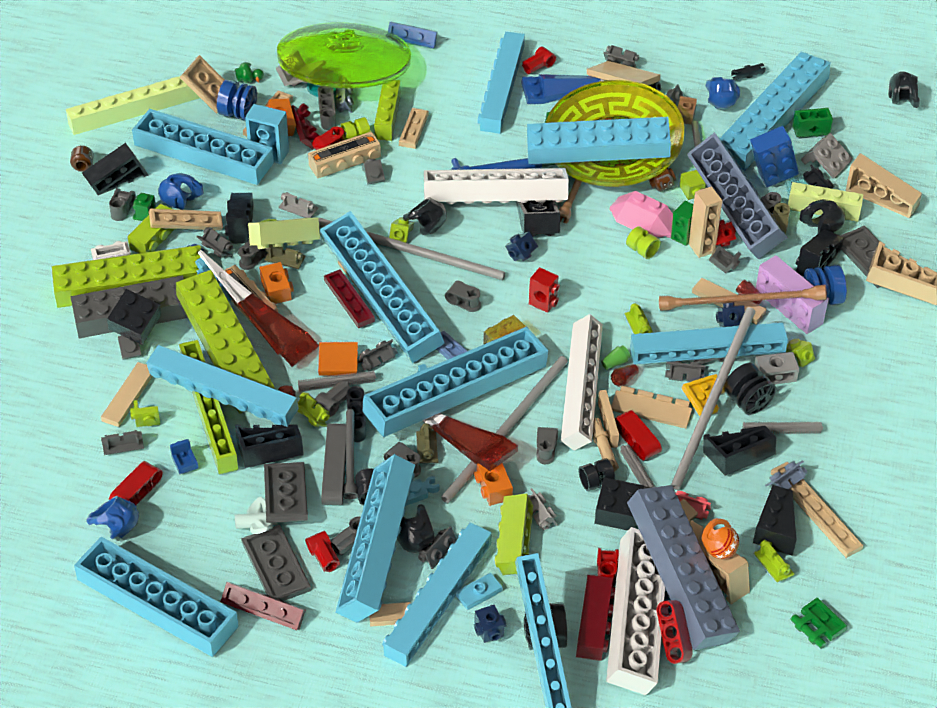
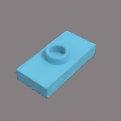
M489 573L457 590L456 597L469 610L502 592L503 587L492 573Z

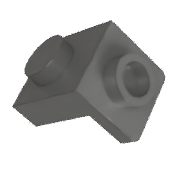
M368 159L363 163L362 170L365 172L367 185L385 181L381 160Z
M719 245L715 248L709 261L724 273H727L730 269L734 270L740 263L738 259L741 253L738 251L733 256Z
M122 335L118 336L122 360L141 356L139 343Z

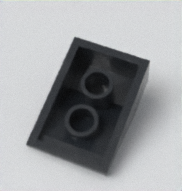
M528 200L525 203L516 201L523 233L530 232L532 237L537 236V234L553 236L555 233H560V211L553 200H546L545 202Z

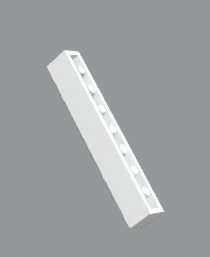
M591 314L573 323L561 441L574 451L592 442L603 324Z

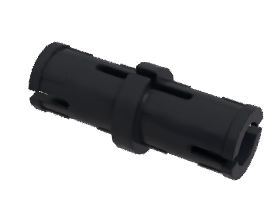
M759 63L734 69L731 71V76H736L732 77V79L751 78L753 75L763 74L766 69L761 67L765 65Z

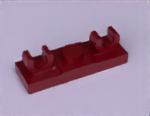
M305 103L301 104L299 108L292 105L291 108L300 141L309 148L314 149L312 143L319 134L315 132L317 128L311 125L306 118L311 114L307 110L309 106Z

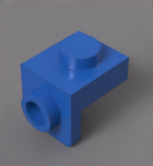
M189 439L177 441L170 445L171 457L179 475L199 468L198 462L191 450Z

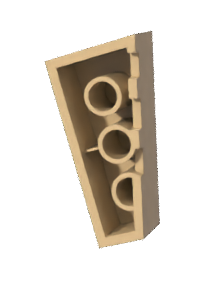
M861 153L851 164L845 191L863 194V199L907 218L913 215L919 206L922 196L921 192Z
M879 241L866 281L937 305V272L928 267H920L916 263L917 261L899 255V251L895 249L891 251L884 247V243Z
M691 520L689 523L721 591L727 595L726 600L733 604L750 593L748 561L737 553L725 559L712 557L702 542V534L705 528Z

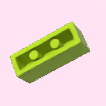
M159 204V205L155 208V209H171V210H174V209L169 208V207H167V206H165V205H163V204ZM148 215L127 236L129 249L139 254L154 252L175 229L151 228Z

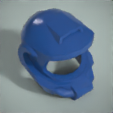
M713 77L706 82L705 86L709 91L708 103L715 108H729L740 97V88L734 79Z
M183 173L169 175L167 179L160 183L158 188V195L161 201L168 206L180 210L186 207V201L194 200L204 194L203 185L195 180L194 177ZM182 183L189 186L191 193L185 192L180 188Z
M115 496L102 504L96 511L91 512L86 522L89 525H107L110 528L109 533H111L110 538L112 540L117 537L123 538L138 524L139 511L133 502Z

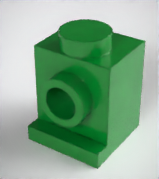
M145 193L137 195V199L133 203V209L135 210L133 220L143 221L149 215V210L156 208L154 195Z

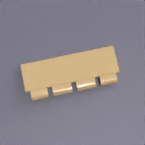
M623 385L620 391L616 390L611 405L612 411L625 413L633 410L639 418L687 428L692 408H689L690 401L676 399L675 404H673V397L657 394L656 399H653L654 393L640 389L637 395H635V388Z

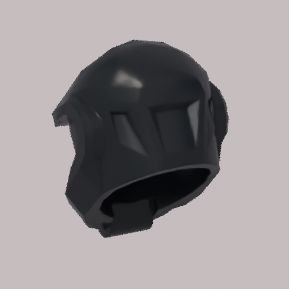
M900 71L891 77L888 96L892 99L893 104H897L900 100H908L914 108L919 107L918 76Z
M429 197L420 202L407 214H404L403 219L404 221L418 219L421 224L420 233L422 235L433 234L446 221L447 211L443 204Z
M821 199L810 203L804 210H801L799 220L810 227H818V233L824 229L834 233L842 228L845 222V213L843 208L834 201ZM821 209L823 214L812 219L814 213Z
M422 504L417 506L416 517L407 519L403 516L400 523L401 531L397 536V540L407 552H421L434 541L433 527L425 506Z

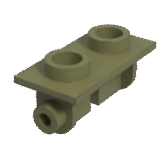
M271 244L269 248H266L268 254L264 260L272 263L281 262L284 266L299 269L305 259V255L300 253V250L288 248L283 250V247H273Z
M424 423L420 431H416L417 453L420 455V463H438L436 430H432L430 424Z

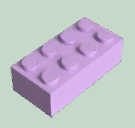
M775 255L760 264L755 291L762 294L768 292L780 293L783 291L795 292L814 286ZM794 297L789 299H770L767 301L786 318L791 320L799 329L808 334L823 325L829 298L827 300H814L811 298Z

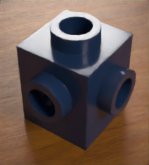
M530 232L512 236L509 239L510 242L505 246L509 256L514 261L527 260L532 256L531 253L539 247Z
M734 302L723 303V307H717L716 321L719 323V326L732 327L740 325L745 313L744 305H734Z
M495 604L475 610L474 629L477 636H481L484 643L496 641L504 636V627L507 626L506 620L503 615L499 614Z

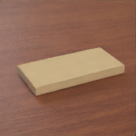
M606 61L587 69V75L637 87L638 89L660 81V74L611 61Z

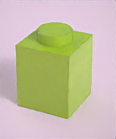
M697 170L681 173L680 188L688 200L694 199L695 191L705 189L706 186Z

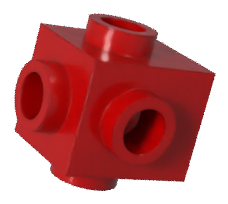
M724 219L719 221L716 245L720 244L721 247L731 244L730 241L736 239V229L732 222H725Z

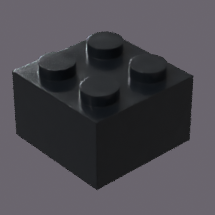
M126 289L107 318L108 328L143 345L161 316L160 304Z
M604 477L596 506L594 524L627 531L631 527L636 528V522L627 502L638 489H644V485Z

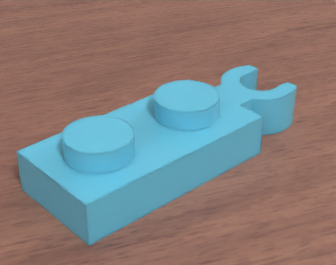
M435 476L428 477L425 482H422L420 478L412 481L409 487L410 496L405 506L428 498V493H437L440 490V485H431L435 483Z

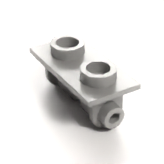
M288 192L281 195L283 202L279 205V208L304 218H311L318 210L313 201L302 198L298 200L297 196Z
M531 488L530 490L533 494L528 496L533 504V514L538 511V513L533 515V518L539 528L546 530L552 522L558 526L554 520L557 517L550 506L546 508L544 505L547 502L540 492L536 494Z

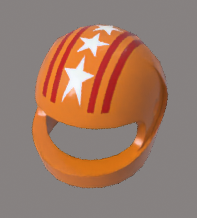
M716 518L710 521L703 530L702 542L712 557L725 559L737 552L739 536L727 520ZM718 524H724L725 526L714 530V527Z

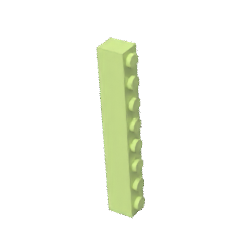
M178 76L66 109L69 127L73 135L144 115L149 108L158 111L199 99L200 97Z

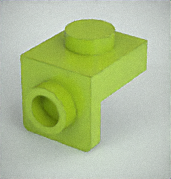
M399 217L391 223L389 238L407 243L408 233L413 230L414 222L404 221L403 217Z
M796 338L790 340L787 344L786 352L784 353L793 352L794 356L797 357L799 367H804L815 360L811 342Z
M133 400L134 408H130L131 420L135 419L136 427L160 425L158 406L139 408L138 400Z

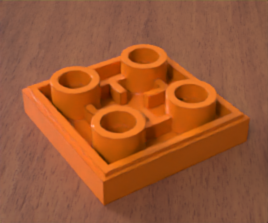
M319 342V376L351 375V373L356 375L358 342Z

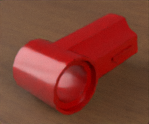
M543 46L539 47L535 55L522 62V67L527 74L533 73L543 66L549 68L555 63L556 55Z
M324 530L305 539L309 552L312 556L315 555L324 572L336 570L340 562L332 549L331 541L326 531Z

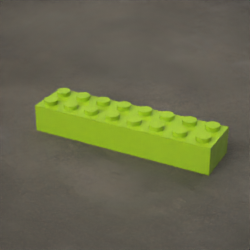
M200 245L51 266L57 308L72 306L70 296L182 275L183 279L197 275L196 271L199 269L195 261L201 258L198 254L201 247Z
M208 270L176 282V295L212 364L220 369L275 389L213 272ZM237 409V411H238L239 414H241V413H243V412H246V411H240L239 409Z

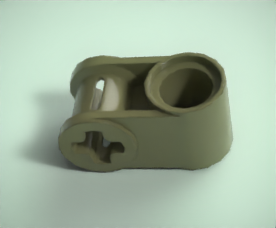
M777 203L774 206L772 215L786 234L790 207L786 203Z

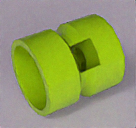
M365 117L355 119L354 123L352 121L341 123V128L344 129V140L371 132Z
M641 226L635 227L629 233L626 240V245L634 251L637 250L638 254L645 259L652 258L657 253L661 244L660 239L649 234Z

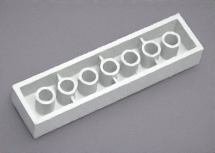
M566 168L424 170V200L431 197L438 202H446L448 204L460 201L468 204L474 203V201H482L483 203H491L492 201H500L501 203L518 201L525 203L528 200H535L536 202H545L546 200L563 202L568 200V176Z
M633 527L620 540L606 682L647 695L658 683L661 630L657 616V606L660 602L664 601L665 586L640 531Z

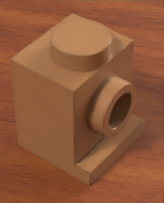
M680 96L677 113L682 123L691 125L696 111L697 99Z

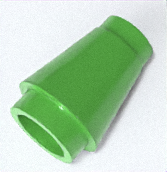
M617 346L601 360V364L608 370L627 363L631 356L625 346Z

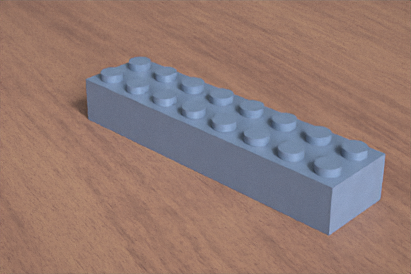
M715 132L687 153V156L708 187L712 186L722 199L721 208L730 222H732V225L749 251L757 259H760L788 238L725 143Z
M667 485L638 489L627 504L670 599L679 601L683 606L693 650L728 644L740 630L673 486Z

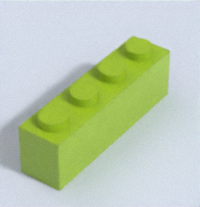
M383 79L374 123L377 140L392 141L401 96L400 80Z
M527 493L504 496L503 505L500 507L502 517L498 524L500 535L497 538L498 553L495 555V565L497 568L499 567L502 575L517 574L516 558L529 555L533 504Z

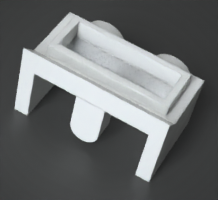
M116 241L111 245H98L91 249L93 260L131 255L127 241Z

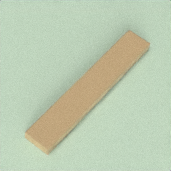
M785 462L771 470V475L778 471L780 473L784 472V467L789 463ZM788 479L792 486L789 490L793 491V500L845 558L863 549V544L804 479L794 485Z

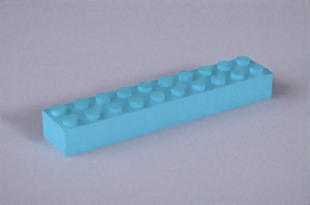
M800 52L721 136L720 139L725 143L742 170L745 171L755 161L750 139L780 126L785 128L794 118L795 111L801 110L829 79L831 62L808 53Z
M351 211L320 229L328 247L412 364L445 344L438 328Z
M524 327L364 395L362 411L379 433L386 437L546 367L549 351L528 327Z

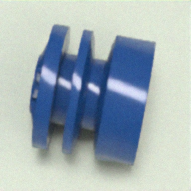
M231 80L223 81L217 97L218 114L229 117L234 115L235 118L245 120L253 104L257 103L256 86L244 83L240 85L239 82Z
M832 265L824 267L823 270L820 267L805 270L804 279L813 286L826 285L827 298H829L828 304L835 305L845 302L847 288L841 266Z

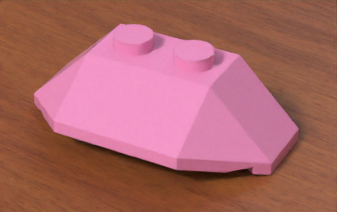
M633 191L619 196L610 206V211L616 222L631 229L641 226L655 237L666 236L671 238L673 213L666 204Z

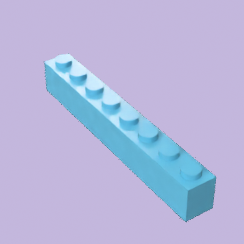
M505 31L504 38L500 39V48L497 49L496 56L498 59L494 60V70H491V80H488L487 85L488 91H485L484 95L485 102H482L481 105L482 114L479 113L478 115L480 131L501 133L524 50L525 34Z
M784 324L750 325L737 356L786 352L788 338ZM739 326L631 334L630 350L633 364L726 357Z
M160 345L156 347L146 362L149 373L155 378H162L173 385L183 386L188 391L201 393L206 398H214L222 404L232 405L240 411L253 413L258 418H266L276 425L288 427L299 409L297 398Z
M469 523L466 529L463 528L460 531L458 540L455 544L452 543L446 557L440 559L436 571L428 576L424 588L418 590L416 599L407 606L405 615L402 619L396 621L392 633L384 638L382 646L384 647L385 657L407 667L455 598L456 591L462 588L491 546L492 532L472 523Z
M539 554L517 557L515 565L545 707L572 708Z

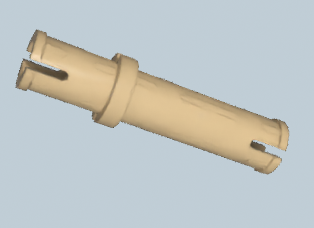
M594 418L593 441L597 444L602 459L607 458L615 472L619 466L608 442V434L604 431L601 420L597 418L596 421V418Z

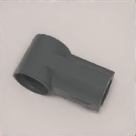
M340 381L327 393L321 392L318 394L315 400L332 417L338 411L340 404L347 399V390L350 386L347 382Z
M360 516L352 518L349 522V527L330 540L332 548L338 555H343L353 547Z

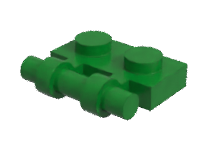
M815 598L802 608L801 614L804 617L800 618L797 614H794L790 618L795 624V628L799 632L802 631L809 637L808 640L813 645L816 644L820 649L826 645L822 637L826 636L832 641L847 629V625L819 598ZM812 623L817 630L814 631L808 625Z

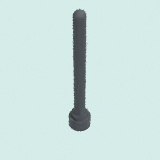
M348 409L346 411V483L342 489V497L345 499H356L358 497V487L354 483L353 409Z

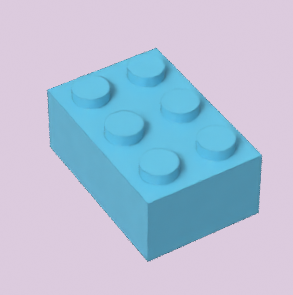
M253 104L245 117L247 140L272 147L274 163L282 164L289 152L286 111Z

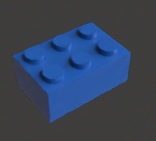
M783 126L750 139L758 173L766 188L799 174L792 142Z

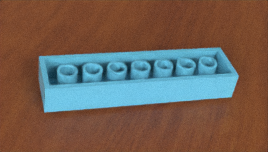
M150 108L132 129L135 146L255 185L259 184L274 164L272 147Z
M668 117L527 124L529 164L667 158L670 157L671 148Z
M395 454L373 470L335 612L356 623L379 611L382 606V593L387 586V574L392 567L391 558L397 547L395 544L396 538L401 531V519L406 512L404 508L405 503L410 496L409 487L415 476L413 473L415 464Z
M100 537L74 565L78 581L211 657L219 651L239 627L236 611L103 537Z

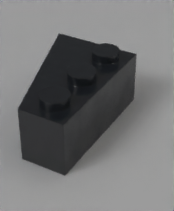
M126 142L82 172L97 195L116 189L119 184L124 182H134L133 179L139 176H149Z
M231 193L230 200H227L228 212L226 213L227 225H225V236H229V241L232 244H245L249 240L248 223H253V193Z
M827 229L822 230L801 247L799 257L795 263L797 265L796 272L804 277V272L808 268L815 269L820 267L823 270L824 267L829 266L842 250L844 237Z
M289 424L288 427L272 425V428H260V425H253V428H241V425H234L238 448L245 468L304 455L302 436L297 424Z
M765 425L744 428L740 432L731 434L725 431L722 432V435L710 437V434H705L703 436V453L726 476L776 455V436Z
M772 485L756 526L753 539L754 544L760 545L762 541L766 540L772 543L774 550L793 556L797 537L792 490Z

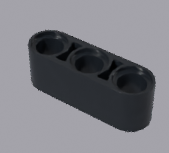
M353 386L347 390V410L353 409L354 442L358 443L366 438V416L362 411L364 390L359 386Z

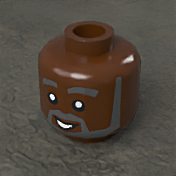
M81 145L73 148L70 157L72 168L83 172L91 167L94 158L93 151L89 147Z
M667 168L659 175L649 179L652 189L656 188L659 192L673 187L674 181H676L671 168Z

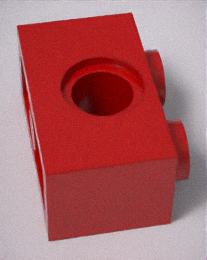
M539 267L530 278L529 305L547 313L552 307H556L559 301V297H557L560 284H558L559 276Z

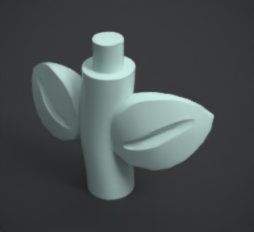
M262 497L257 498L251 504L247 514L235 515L236 529L250 528L253 534L266 532L273 529V525H277V522L266 523L265 499Z

